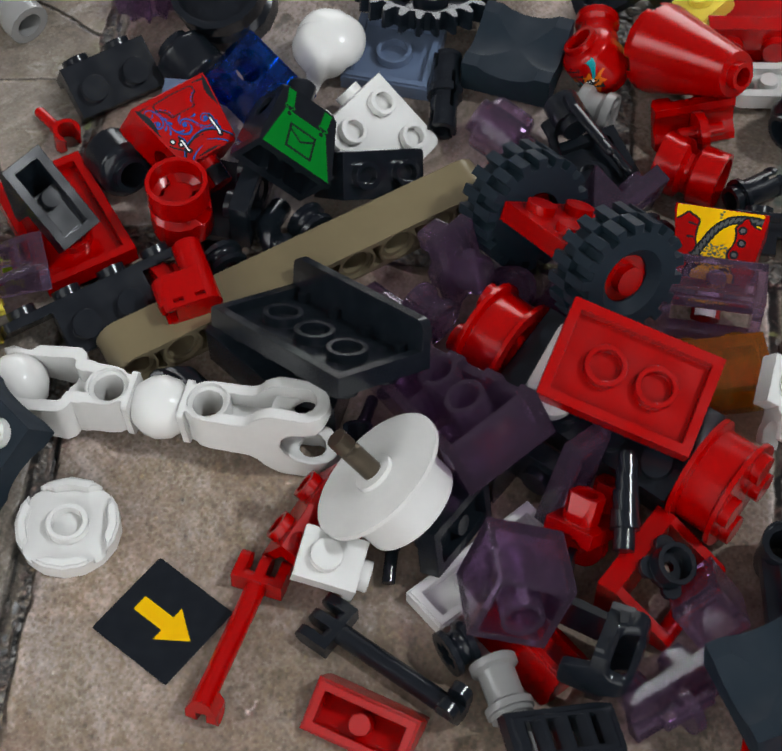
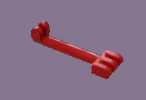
M246 549L241 551L230 575L231 586L243 591L205 672L185 707L186 717L197 720L202 714L206 716V723L215 726L220 725L225 712V700L220 694L221 688L263 597L282 601L291 581L290 576L293 565L289 562L283 561L276 576L273 577L270 576L275 562L273 557L263 555L256 570L253 571L250 569L254 562L255 553Z

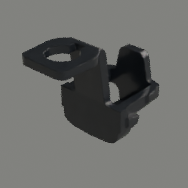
M569 546L554 583L549 615L555 622L598 642L592 660L563 656L558 666L557 680L584 692L585 698L594 701L602 700L603 696L624 697L631 689L650 639V617L636 610L637 608L613 601L610 611L606 612L568 594L578 549ZM624 672V673H627V674H626V677H625V676H623V675H621V674H618V673Z

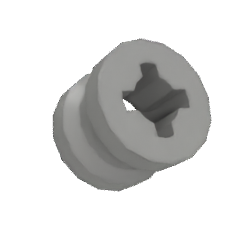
M584 83L578 95L594 122L600 129L614 125L621 105V95L613 92L605 95L599 93L594 85Z

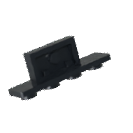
M166 241L160 242L140 253L142 261L125 268L122 261L117 262L97 272L96 276L99 281L81 289L79 283L74 282L51 294L54 300L52 303L36 309L34 303H29L13 310L6 315L9 323L4 324L0 331L4 340L53 318L66 346L80 347L87 353L98 349L96 339L106 326L156 302L145 275L148 274V269L162 262L169 264L175 261L171 251L172 247L169 248Z

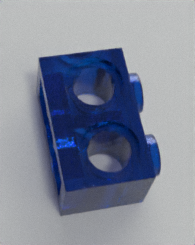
M252 30L230 45L205 74L219 104L226 106L243 124L259 98L282 84L288 85L290 80L299 78ZM236 70L240 72L243 80L238 76Z

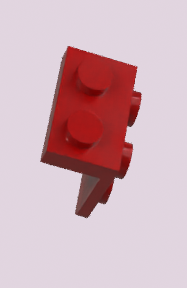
M734 0V9L726 16H708L707 25L747 52L752 62H782V0Z

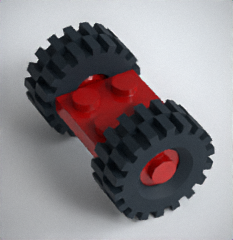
M520 139L519 146L509 141L502 144V154L492 150L485 156L489 163L484 168L477 164L471 172L477 177L474 184L466 183L462 193L469 197L468 201L460 202L459 212L466 217L460 220L462 229L468 233L466 237L503 267L507 266L511 270L520 271L521 266L526 270L536 269L537 260L544 264L551 260L556 261L558 268L549 269L548 279L555 284L549 288L550 297L557 301L555 306L566 316L575 296L644 325V321L650 317L655 321L662 314L658 307L663 301L670 304L675 295L670 291L672 284H680L682 274L676 270V267L684 265V255L678 251L682 247L680 239L673 235L675 232L631 203L626 205L622 201L613 202L610 209L604 204L594 208L590 204L583 202L582 200L588 199V189L581 185L585 182V178L581 172L576 170L578 167L537 140L534 143L529 139Z

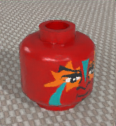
M587 26L578 30L567 40L564 45L565 54L562 65L580 88L584 83L594 85L599 93L604 92L608 94L617 91L625 83V70L629 69V57L624 56L623 46L609 29L601 27L593 29L592 26Z

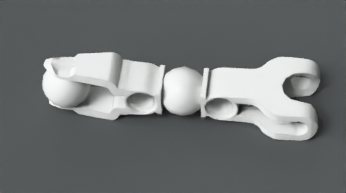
M13 345L4 348L6 355L0 358V376L3 378L8 390L24 407L43 420L55 432L53 434L55 437L70 439L76 437L81 430L123 432L128 430L130 434H136L139 429L144 435L154 439H171L181 433L184 442L191 443L193 439L200 445L208 448L250 455L280 473L307 476L313 470L316 473H320L337 464L340 456L327 445L328 439L334 433L331 428L325 426L331 415L329 395L324 390L305 380L275 377L266 380L261 385L248 386L218 381H203L197 384L196 380L188 379L185 385L182 380L170 375H153L143 381L141 372L133 371L132 374H128L120 367L90 360L83 348L39 345L30 350ZM50 378L75 383L70 387L69 391L63 394L61 399H47L49 396ZM304 402H311L316 405L313 410L307 413H297L294 410L297 405ZM301 444L322 446L326 450L322 455L308 457L300 451Z

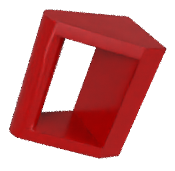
M658 505L640 527V531L636 532L635 552L620 553L597 582L593 605L609 612L613 601L637 608L636 610L647 614L651 620V632L648 643L656 649L666 652L725 574L726 568L675 515L664 511V508ZM666 534L671 536L674 541L681 542L690 548L695 556L697 571L699 572L660 624H658L630 594L643 578L638 571L639 559L650 554L654 548L653 541L657 536Z

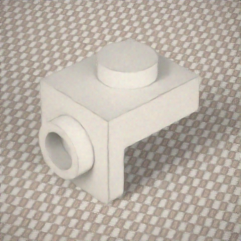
M307 523L290 580L340 594L342 599L350 603L356 591L366 592L371 578L374 561L365 559L370 542L359 538L348 541L336 540L328 536L321 527Z

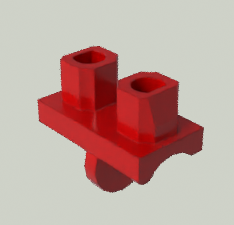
M693 96L692 98L672 101L668 97L652 100L651 147L657 152L669 131L695 139L699 150H702L707 145L711 146V142L735 138L733 110L736 105V97Z
M604 473L595 477L593 488L578 485L569 489L565 506L546 515L543 529L550 533L563 532L562 544L564 552L567 553L569 546L578 549L575 563L577 565L586 567L601 561L608 551V541L613 539V531L608 528H610V510L612 509L615 477L610 474Z

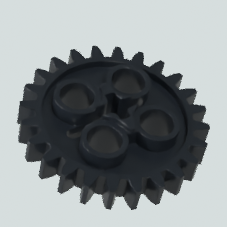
M355 0V2H359L360 12H368V20L382 19V28L397 25L399 34L404 33L407 29H414L416 37H420L424 30L430 31L434 37H439L440 30L444 29L450 34L456 35L458 26L472 30L473 22H481L488 0Z

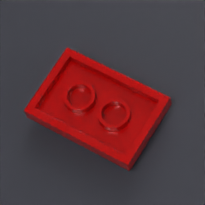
M78 150L52 162L100 222L60 254L29 216L20 222L15 218L2 182H0V209L50 297H52V293L69 284L78 282L80 285L96 278L97 272L112 264L122 261L126 265L139 259L135 244L94 176L84 164Z
M575 296L533 398L685 462L691 454L727 360Z

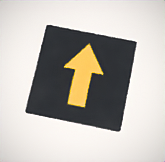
M160 558L93 625V629L162 684L167 685L230 618L232 611Z

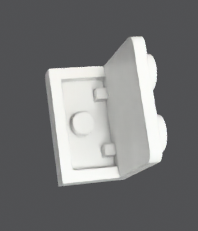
M380 73L376 74L362 87L355 81L336 99L341 107L333 114L336 120L334 150L368 151L418 148L423 150L424 159L437 146V136L433 131L427 129V125Z

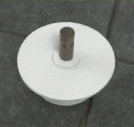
M404 413L394 416L372 428L357 442L343 429L335 431L328 439L327 445L342 457L328 477L318 504L319 525L331 538L348 541L364 537L379 550H396L420 537L436 521L446 506L452 491L453 476L449 467L436 456L439 446L438 431L435 424L425 415L420 413Z

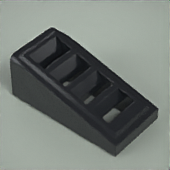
M609 702L582 703L502 714L497 718L506 751H533L527 731H532L538 751H627V744L614 707ZM550 731L552 732V735H553V738H554V741H555L557 750H556V748H555V745H554V742H553V739H552V736H551ZM573 731H574V733H575V736H576V739H577V742H578L579 747L577 746V743H576V740H575Z

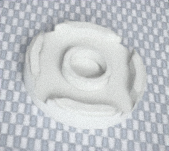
M76 477L52 480L42 485L40 492L36 493L32 498L28 496L20 505L14 522L18 548L27 563L44 575L64 579L86 575L104 565L117 550L122 534L118 505L112 496L103 491L101 485L92 480Z

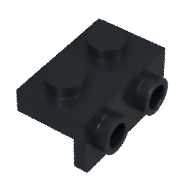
M127 35L117 37L107 42L103 46L104 51L88 57L87 53H80L62 63L63 69L59 70L56 81L60 89H66L82 123L163 88L164 79L142 35L130 40Z

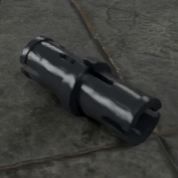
M442 48L438 50V53H434L433 81L427 88V99L430 102V116L427 129L433 131L438 140H448L452 138V135H456L457 107L463 99V88L460 85V70L463 56L458 50L452 48Z

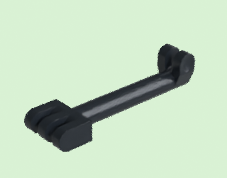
M329 592L324 597L322 604L336 617L333 618L320 608H315L308 617L310 622L321 630L322 633H318L306 624H302L295 632L296 637L303 644L325 659L337 645L341 646L426 704L453 725L458 726L469 711L473 700V692L466 684L456 680L447 692L353 629V625L359 619L358 609L333 592Z

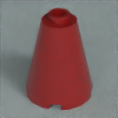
M669 2L659 3L662 6L655 10L648 8L642 12L630 28L624 45V56L629 57L630 71L625 70L626 77L635 88L646 93L733 98L740 95L752 81L753 62L750 55L682 6Z

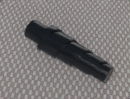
M633 450L618 451L615 489H613L612 509L610 510V528H608L613 531V551L618 553H634L636 532L640 531L637 452Z

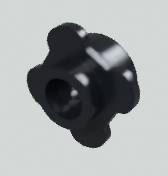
M663 534L654 539V548L650 554L639 559L638 571L644 579H650L660 588V594L664 599L675 600L682 594V585L689 583L696 575L697 563L693 552L688 546L674 541L669 535ZM665 563L668 565L670 572L666 571L664 567Z

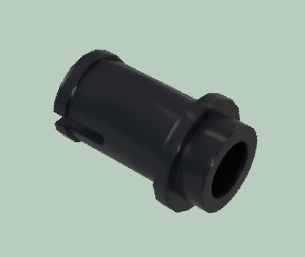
M768 167L762 172L744 180L739 178L730 180L721 194L725 208L737 211V209L744 210L748 205H757L782 195V175L779 174L769 179L778 170L774 167Z

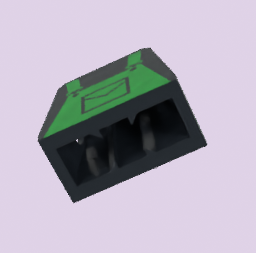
M294 78L289 81L288 85L282 84L259 98L254 104L230 152L232 157L298 201H302L331 185L336 120L334 116L313 102L316 86L304 78Z

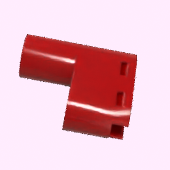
M193 236L181 238L173 244L171 249L179 270L158 277L151 284L160 313L166 317L168 324H177L211 313V306L223 303L222 295L199 239Z

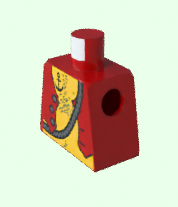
M676 202L675 236L680 239L682 244L678 251L684 255V265L676 267V270L682 274L680 284H675V291L693 295L690 312L692 320L709 324L718 323L720 321L723 300L744 301L767 239L770 216Z

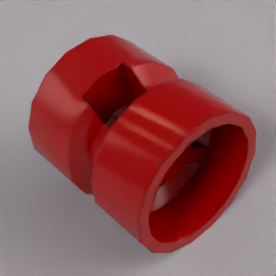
M669 131L655 155L647 185L650 189L670 197L681 192L684 195L685 203L714 208L729 178L734 155L710 145L699 150L695 139Z
M180 156L165 158L155 163L148 170L144 180L154 234L161 242L166 241L170 247L179 239L188 236L196 237L200 243L203 242L211 234L214 226L206 170L199 162Z

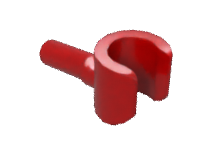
M38 107L35 110V116L53 133L55 148L58 152L65 153L68 151L67 142L64 139L66 136L74 137L78 143H82L81 128L78 122L70 118L57 121L43 107Z

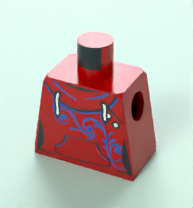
M203 72L132 108L119 129L123 137L133 145L151 166L165 158L177 156L191 158L199 162L207 172L210 194L224 187L232 179L220 159L224 157L235 142V134Z

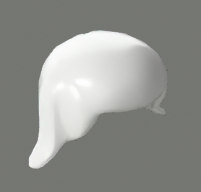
M322 8L313 10L303 18L293 39L292 52L296 62L306 73V79L316 86V94L326 79L341 75L346 68L359 61L366 46V36L363 26L359 21L338 9Z

